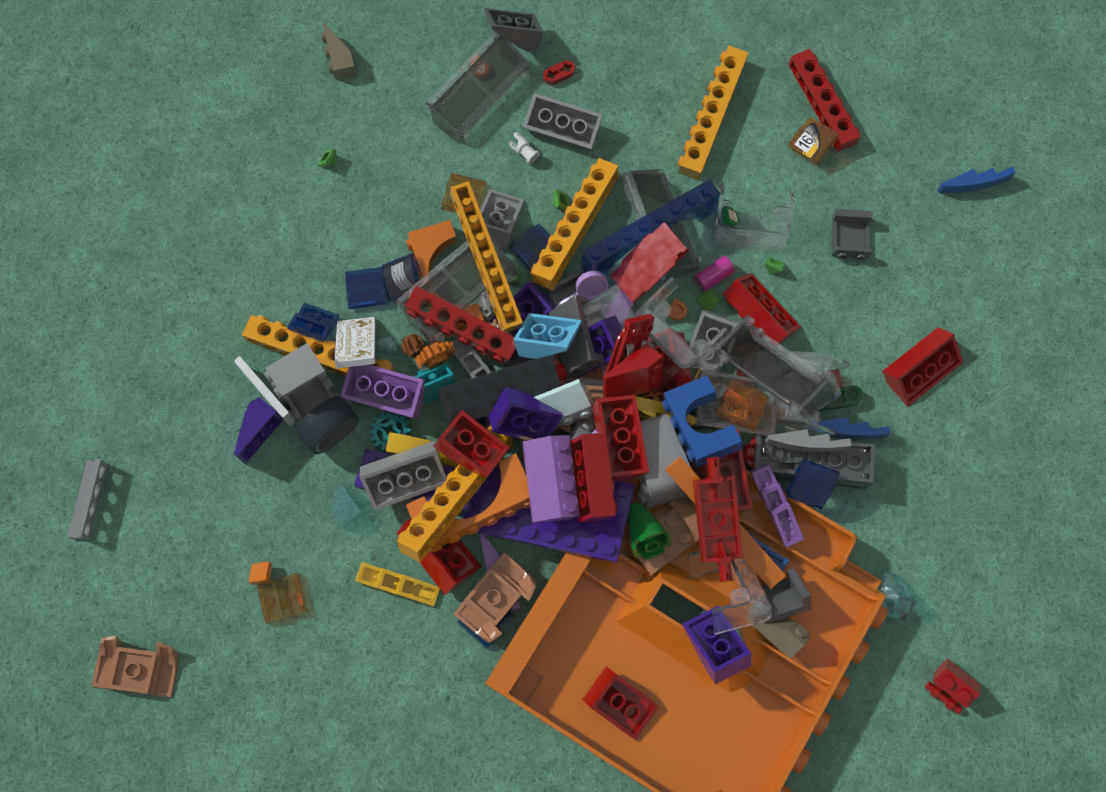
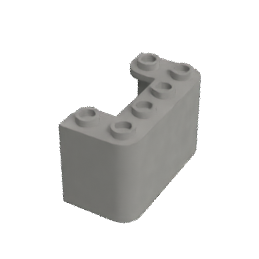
M308 343L266 367L267 372L264 375L269 383H271L278 398L282 399L285 405L289 403L291 409L288 411L294 420L298 418L301 422L320 403L339 396Z
M663 414L640 421L649 473L636 477L639 478L641 483L639 492H637L639 502L643 503L648 509L687 497L688 495L664 470L679 456L691 468L668 415Z

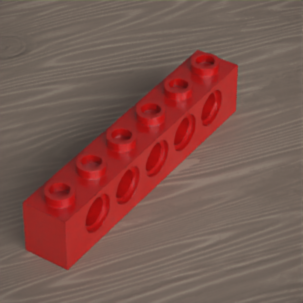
M811 49L791 56L788 66L837 152L856 145L861 137L860 131L854 126L851 115L843 107V102L835 93L833 84L827 79L825 70L820 67L817 56L812 53Z
M415 286L405 304L404 310L407 311L406 314L415 319L417 317L421 318L426 325L442 329L441 332L443 334L459 338L458 341L464 345L469 346L471 344L481 354L486 355L488 353L494 356L493 359L499 363H508L516 348L514 336L418 286ZM429 305L432 310L430 312H423L421 307ZM440 314H446L448 315L449 320L443 322L439 319L438 316ZM464 323L466 329L460 331L456 328V324ZM481 332L483 339H475L473 333ZM496 340L500 343L501 347L495 349L491 346L490 342Z

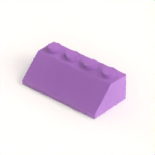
M372 365L353 366L348 368L340 397L419 419L424 404L425 380Z
M569 435L548 436L523 441L532 523L571 520L579 517Z

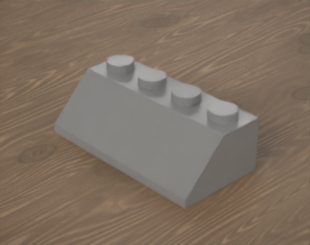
M435 441L360 467V479L374 510L432 491L443 485L447 479V474L440 452L433 447L436 443Z

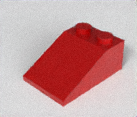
M648 344L642 345L603 376V398L638 395L658 387L662 382L663 356Z
M463 410L460 411L433 445L434 448L448 459L485 479L509 449L506 444Z
M607 666L582 699L590 708L634 740L637 739L659 708L655 702Z

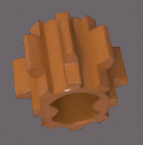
M417 333L402 339L403 344H401L405 355L408 354L409 358L421 354L424 351L423 348L426 347L422 336L419 337Z

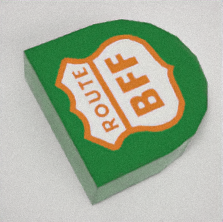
M729 206L721 208L725 225L733 227L739 223V215L733 208Z

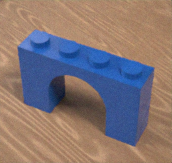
M708 376L665 392L664 401H662L665 412H669L671 415L670 421L673 428H677L680 433L678 437L681 444L686 445L688 449L687 456L690 462H694L697 468L708 464L707 458H722L742 448V440L734 425L713 433L704 434L693 430L687 423L686 419L692 410L715 401L716 391Z

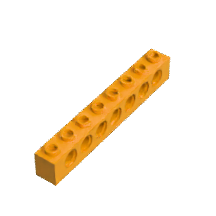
M729 45L726 52L722 51L719 59L722 63L720 66H716L713 74L716 78L714 81H710L707 89L710 93L708 96H704L701 104L704 108L697 113L695 120L698 123L691 128L689 135L692 138L685 143L683 151H686V153L679 158L677 166L680 169L678 173L699 180L749 52Z
M599 158L596 164L591 166L589 176L584 178L580 191L574 195L573 203L567 207L565 216L558 222L554 235L552 234L549 237L547 247L542 249L538 262L533 264L530 274L532 275L533 283L550 290L555 288L619 177V165Z
M468 181L452 186L450 189L452 202L499 326L506 333L520 329L523 324L471 185Z
M258 315V317L250 316L242 334L246 341L284 355H288L298 349V345L301 342H306L314 354L317 349H324L323 353L315 354L324 369L343 376L347 375L349 367H335L333 357L335 356L336 342L328 340V342L323 341L315 334H310V336L303 334L304 332L298 328L289 329L285 324L278 321L275 323L270 322L269 319ZM271 330L270 334L263 335L264 331ZM283 336H289L287 341L280 342ZM375 359V364H370L395 371L393 365H391L392 363L385 359H381V361Z
M491 425L487 430L506 444L509 449L513 446L511 436L493 433ZM458 464L456 469L448 474L443 485L436 489L430 501L424 504L418 516L413 517L409 527L400 533L397 540L400 552L420 563L486 479Z

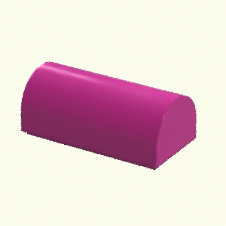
M723 256L694 275L693 279L706 292L734 273V266L729 258Z

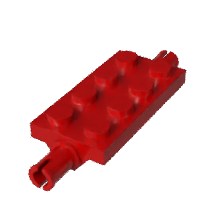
M720 457L707 458L709 476L705 479L693 480L701 562H716L719 565L720 582H727V580L730 582L733 581L731 570L733 559L743 557L735 476L721 475Z

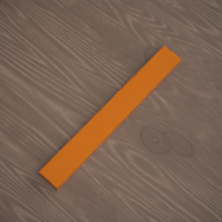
M679 456L664 470L695 503L693 480L700 478ZM740 524L743 558L769 588L772 589L786 575Z

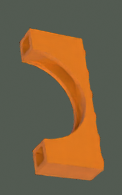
M451 220L408 232L409 239L406 240L409 251L413 250L414 256L411 258L414 267L418 266L420 272L417 273L419 283L424 284L425 289L423 290L441 299L443 298L433 289L429 275L432 263L437 255L448 246L457 243ZM445 300L484 321L478 303L459 305ZM430 306L427 307L430 312L432 308ZM440 314L438 316L439 319L443 322L449 320V317L446 314ZM457 323L456 328L463 331L466 329V325L464 323ZM434 327L436 335L440 334L441 339L449 337L441 332L442 329Z
M516 453L498 462L501 471V484L493 503L485 511L474 517L454 519L431 548V552L440 550L447 543L459 541L466 534L472 535L483 526L494 525L502 517L513 516L519 509L530 508L527 475ZM425 496L406 504L412 519L418 516L424 504L428 501Z

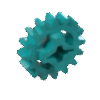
M388 411L386 416L382 412L380 419L374 417L375 424L370 423L371 428H373V430L369 431V434L373 436L370 440L372 443L376 442L374 446L377 449L381 447L382 452L386 451L389 437L386 431H390L393 428L394 433L407 435L412 433V430L408 428L410 426L409 421L405 422L406 417L403 415L399 418V414L395 413L392 415L390 411ZM398 423L402 425L403 432L397 429ZM378 432L383 434L382 441L378 438Z

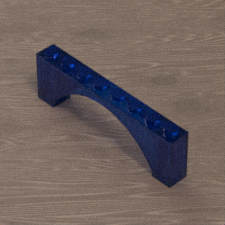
M709 179L584 249L582 252V271L584 273L599 271L606 275L619 259L637 246L649 233H653L663 222L667 223L668 226L690 219H697L700 222L714 214L720 192Z

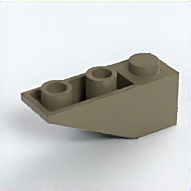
M323 24L324 32H321L323 43L327 42L328 46L324 47L326 57L331 60L328 63L330 74L334 73L335 79L356 75L351 51L326 24Z

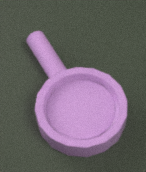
M588 271L582 274L576 282L577 291L559 303L563 304L569 300V297L574 295L587 298L589 301L601 298L608 290V281L605 275L599 271Z

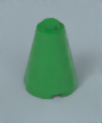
M632 503L627 520L632 552L638 559L643 557L644 560L658 557L665 552L664 548L667 545L670 547L672 538L644 504Z

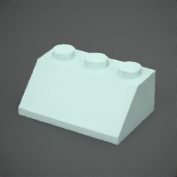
M579 379L534 397L562 412L563 416L556 428L562 425H570L579 418H588L593 413L592 405L594 401L591 391Z

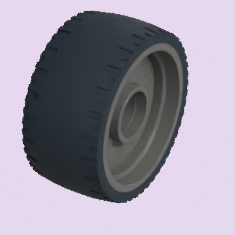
M335 396L325 400L311 410L299 423L296 433L312 453L321 454L330 450L349 435L355 428L359 418L344 399L340 396Z

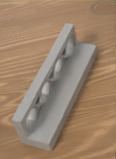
M101 459L87 460L67 536L69 538L88 541L90 539L108 466Z

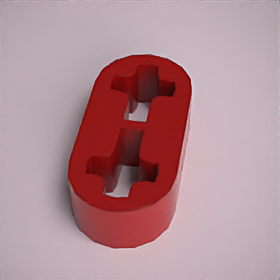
M565 60L545 69L543 73L544 82L548 85H555L572 77L575 72L574 63ZM564 67L570 68V72L564 70ZM548 74L554 75V79L548 77Z

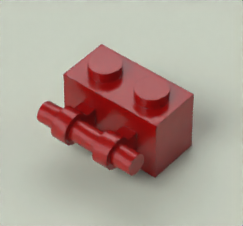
M948 658L934 672L933 682L936 685L928 681L924 686L930 691L929 694L931 696L937 697L945 704L944 706L947 709L953 710L957 714L963 709L957 702L967 708L980 695L981 684ZM942 690L948 693L951 697L947 696L944 692H942Z

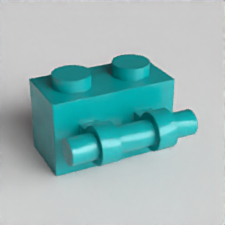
M447 362L432 369L420 370L416 375L412 376L425 380L423 405L440 398L438 388L456 383Z

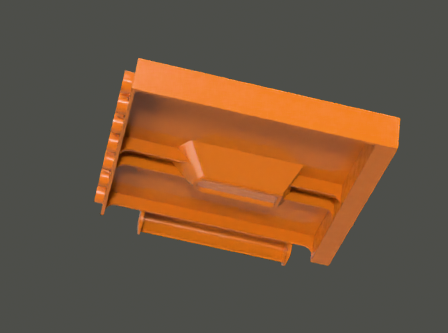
M686 449L685 455L691 469L700 479H703L701 466L697 468L694 462H690L687 456L688 449ZM746 469L753 508L750 511L739 512L740 524L748 533L753 535V538L771 547V550L789 559V563L783 571L786 576L782 580L787 579V570L794 568L811 595L812 610L787 617L796 621L811 634L805 646L791 659L743 618L752 605L755 606L754 603L749 601L747 591H750L749 583L753 582L756 588L767 585L743 557L735 558L731 563L733 581L720 582L719 565L716 562H701L698 540L668 564L650 575L641 561L634 556L632 549L625 540L629 534L627 523L618 563L566 552L485 684L651 792H791V789L784 785L791 770L799 774L808 763L811 751L804 748L811 733L819 737L826 729L831 715L824 710L830 698L833 697L836 700H840L850 684V679L843 674L851 661L858 665L865 657L870 644L862 639L869 626L877 630L888 614L889 609L881 605L886 594L880 593L877 590L882 580L848 560L855 546L857 535L783 492L804 540L786 548L765 508L750 471ZM635 477L623 481L635 484L631 504L635 502L640 503L637 496L641 484L639 478ZM666 503L648 508L657 520L671 511ZM661 585H665L705 611L719 606L734 629L739 631L742 641L751 652L752 666L715 685L704 668L683 625L650 605ZM606 666L659 706L636 740L598 714L582 700Z

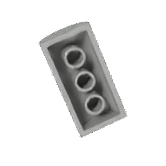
M534 93L523 129L593 150L601 128L603 114Z

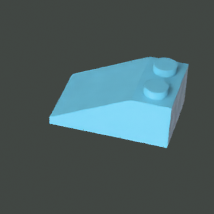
M529 313L514 338L518 355L520 357L538 359L567 351L582 325V320Z

